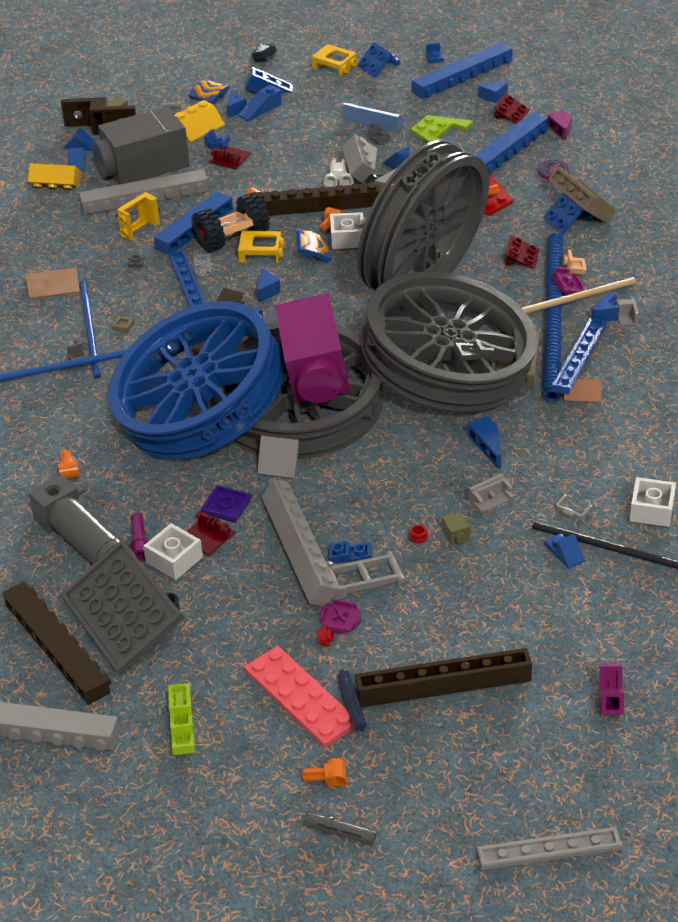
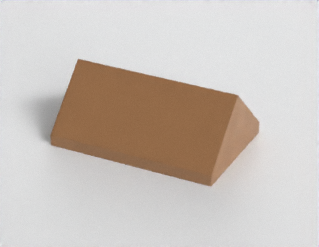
M77 268L26 274L29 299L80 292Z

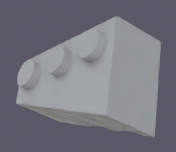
M354 134L342 148L350 176L363 182L375 170L377 148L368 143L363 137H358Z

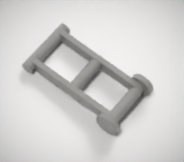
M388 551L383 556L335 565L332 561H326L338 587V591L332 598L334 601L345 598L350 592L397 581L399 584L406 582L391 551ZM386 562L389 563L394 575L371 579L366 569L367 567ZM353 570L359 571L363 581L340 586L335 574Z

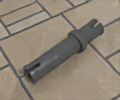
M311 811L307 815V827L323 830L328 835L333 833L372 846L377 836L376 830L336 820L335 816L330 815L326 817Z

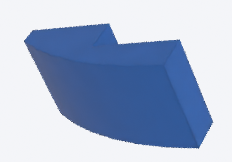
M347 540L329 544V559L332 562H354L372 558L370 542L350 546Z

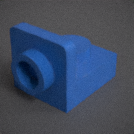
M440 42L426 44V57L429 63L444 62V57L440 51Z
M210 129L204 135L209 149L225 148L231 141L229 135L216 136L214 129Z

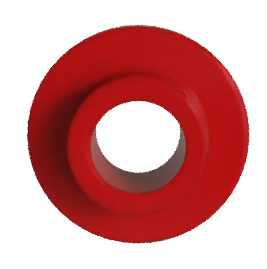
M418 524L411 527L408 536L411 541L422 543L428 539L429 534L425 526Z
M327 625L318 629V640L321 646L329 647L331 642H334L333 630L329 629Z

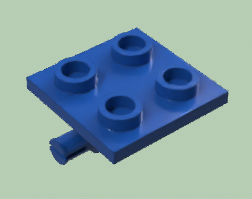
M373 42L357 66L373 77H377L386 62L394 63L398 66L401 61L394 54Z
M563 193L543 218L558 232L564 234L577 217H584L591 221L593 216Z

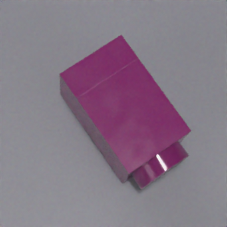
M329 293L276 304L275 310L283 354L295 403L306 401L322 403L335 398L338 394L351 392Z

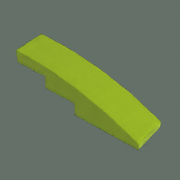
M190 683L168 685L173 755L195 753Z

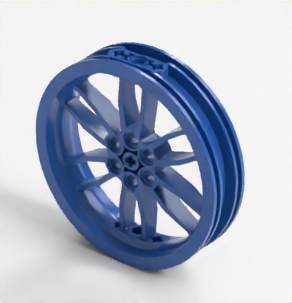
M230 301L198 304L176 312L158 322L129 347L120 359L111 377L108 390L109 405L113 415L123 426L133 443L146 454L164 459H183L202 455L233 441L251 428L265 414L275 400L283 382L285 373L284 355L262 316L251 307ZM244 337L259 341L258 349L234 353ZM206 341L199 354L195 356L190 347ZM185 350L186 357L180 361L174 358ZM167 362L174 369L173 372L156 374ZM240 383L227 397L219 388L222 385ZM216 397L221 401L208 409L207 401L211 398ZM198 401L203 413L185 420L193 404ZM158 404L146 423L136 420L137 408Z

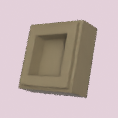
M118 316L111 327L112 330L128 333L135 321L133 318Z

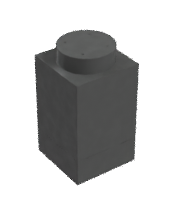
M168 106L98 125L100 140L93 141L92 150L96 166L103 178L113 176L116 182L121 185L190 167L186 128Z

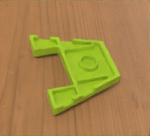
M427 115L411 128V133L429 143L442 140L439 138L452 127L467 131L473 126V121Z

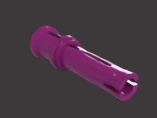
M137 512L134 513V516L131 515L133 535L131 548L141 562H145L143 546L148 542V539L145 537L144 517L141 513Z

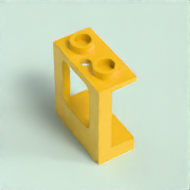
M329 44L311 56L313 69L317 70L322 65L339 69V77L347 74L351 68L357 65L355 52ZM333 52L348 56L343 61L331 59Z
M147 192L117 209L120 235L131 241L134 240L133 232L143 225L150 223L157 226L160 224L157 198ZM137 205L139 218L131 224L130 214L126 211Z
M242 231L238 247L239 262L246 263L247 255H276V263H279V258H283V248L285 246V239L282 238L281 231ZM255 237L277 238L276 245L273 247L253 246V241Z

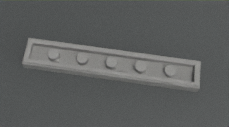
M611 827L478 846L477 854L481 870L617 851L622 850V844L617 828Z

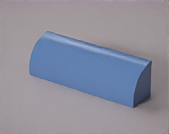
M350 103L343 104V119L366 125L375 124L380 126V128L397 132L404 125L402 115Z

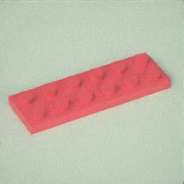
M279 646L274 647L244 666V671L324 748L354 729L349 711Z

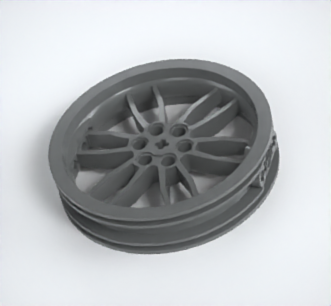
M446 140L429 142L409 155L397 167L379 192L364 223L357 251V270L361 281L367 287L376 290L386 281L403 274L427 271L452 273L468 250L486 208L489 193V173L485 163L478 157L463 152L459 147Z
M427 271L394 277L375 290L368 304L367 316L360 337V347L362 355L372 372L383 383L399 394L421 404L439 409L480 411L500 406L513 399L521 391L536 352L537 335L533 323L524 310L499 290L469 277L452 273ZM441 309L457 313L453 319L445 317ZM405 310L412 320L387 316ZM465 315L473 318L467 322L462 320ZM485 324L495 332L478 330ZM478 339L481 341L482 346L486 348L492 347L495 350L493 355L484 358L459 361L453 347L455 343L474 344L475 340ZM397 346L418 349L409 356ZM428 358L435 360L430 366L422 363V361ZM486 360L511 362L512 364L504 369L494 371ZM443 361H450L457 373L439 368Z
M278 322L266 324L283 353ZM336 325L346 371L350 368L356 370L365 379L364 384L349 381L351 392L338 394L327 402L312 403L306 401L296 404L285 365L281 388L269 409L251 428L231 442L246 451L259 455L261 435L300 439L298 459H307L337 452L364 437L376 424L383 407V382L372 372L362 355L360 347L361 336L345 327ZM244 337L234 353L258 349L259 341ZM240 383L222 385L219 388L227 397ZM216 397L211 398V408L221 401ZM318 404L345 410L324 418ZM286 410L294 411L295 423L274 422ZM308 411L315 421L303 422L300 413Z

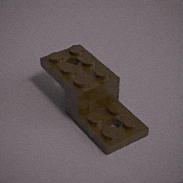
M106 97L61 99L64 126H92L93 135H100L98 125L136 115L135 105L108 106ZM80 111L82 115H76L74 112Z

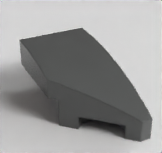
M370 124V129H368L369 140L377 145L391 140L390 134L380 132V126Z
M78 338L74 340L75 344L67 346L69 360L89 357Z
M478 339L475 340L474 344L455 343L453 347L459 361L484 358L493 355L495 350L492 347L486 348L482 346L481 341Z

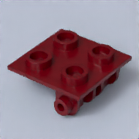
M506 93L494 107L496 110L494 117L502 119L505 116L517 124L524 119L530 109Z
M227 146L222 149L215 148L211 150L213 157L209 162L237 169L251 152Z
M510 235L505 252V263L511 266L515 261H518L535 269L540 249L521 240L519 237Z
M199 511L196 514L198 522L186 531L201 540L202 552L207 555L213 553L235 534V531L229 528L228 524L220 522L214 516L210 517L205 511Z

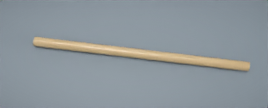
M634 277L523 307L522 309L526 314L633 285L636 283V279Z

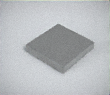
M261 435L258 474L296 478L300 439Z

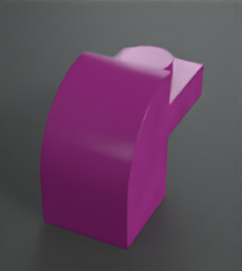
M599 664L598 694L601 714H624L622 664Z

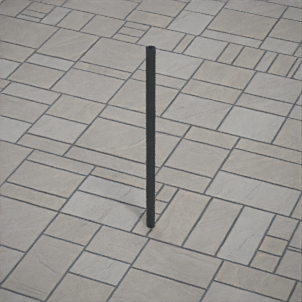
M535 521L532 529L553 535L562 533L567 537L574 534L578 542L678 569V561Z

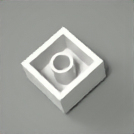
M363 212L330 214L332 249L358 248L363 229L358 224L363 219Z
M636 477L630 521L670 527L676 483Z
M172 523L143 546L146 563L174 580H177L203 558L201 540Z

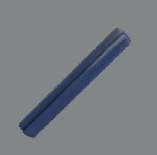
M342 669L337 676L352 724L356 731L360 730V732H363L364 728L367 727V723L351 674L348 670L344 671Z

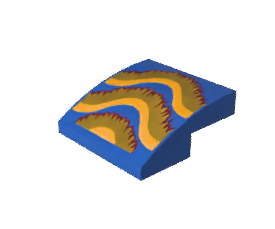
M203 79L193 87L188 96L199 101L205 100L214 105L219 97L225 96L230 87Z
M298 230L296 232L298 251L310 260L314 256H317L325 263H329L332 260L330 240L310 231Z

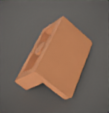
M578 379L571 393L564 394V400L600 402L602 380Z

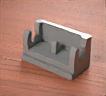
M501 473L470 487L469 502L480 513H483L512 500L514 496L509 490L513 489V487Z

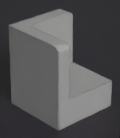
M635 299L618 300V320L620 325H638L639 310Z

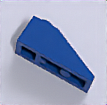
M252 67L245 81V89L249 92L258 93L266 88V86L272 85L281 90V93H292L291 83Z
M272 85L266 86V88L260 90L238 116L249 121L282 105L281 90Z
M488 416L468 423V437L494 466L500 469L502 454L497 424Z

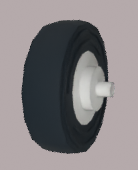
M260 44V47L252 52L254 61L269 60L268 57L277 52L275 44Z

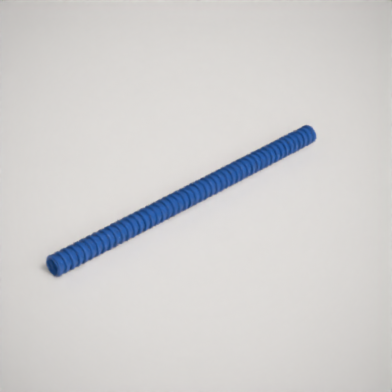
M558 232L551 233L548 236L546 301L562 297V291L556 286L552 278L555 270L558 267H562L563 236ZM562 304L546 308L544 399L547 402H557L560 399V393L552 392L551 388L561 370Z

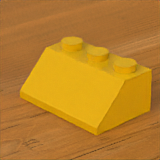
M205 100L175 114L185 126L187 141L190 143L203 137L210 129L215 131L225 125L215 106Z
M30 163L28 182L37 188H42V185H46L48 188L57 189L58 186H63V189L72 190L73 187H78L84 172L76 166Z

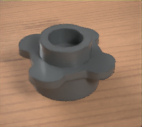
M139 254L130 255L128 265L134 268L141 267L144 264L145 256Z

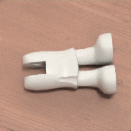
M333 159L329 166L330 173L324 177V186H337L338 181L339 185H352L353 177L348 173L346 160L342 159V162H336V159Z

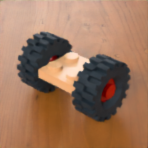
M252 192L237 198L236 209L238 212L218 218V215L211 208L194 213L193 217H191V223L198 244L209 253L224 247V242H226L224 236H231L234 232L245 230L268 231L270 228V216H268L269 212L266 210V204L263 203L262 197L260 198L259 194Z

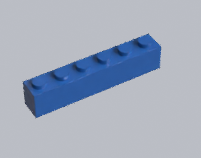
M218 191L154 236L155 249L167 255L179 250L195 238V232L192 229L191 223L192 215L211 208L218 215V218L224 217L233 210L232 197Z

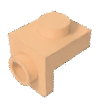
M568 249L566 255L562 257V265L570 269L572 274L585 275L587 271L585 259L572 257V252Z

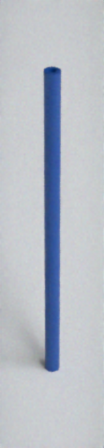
M81 281L80 290L90 356L97 355L87 284L85 281ZM99 362L91 363L94 379L101 378Z
M128 349L0 374V382L121 358Z

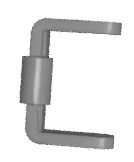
M566 494L556 503L557 511L578 520H583L593 509V506L589 505L580 514L561 506L568 498Z

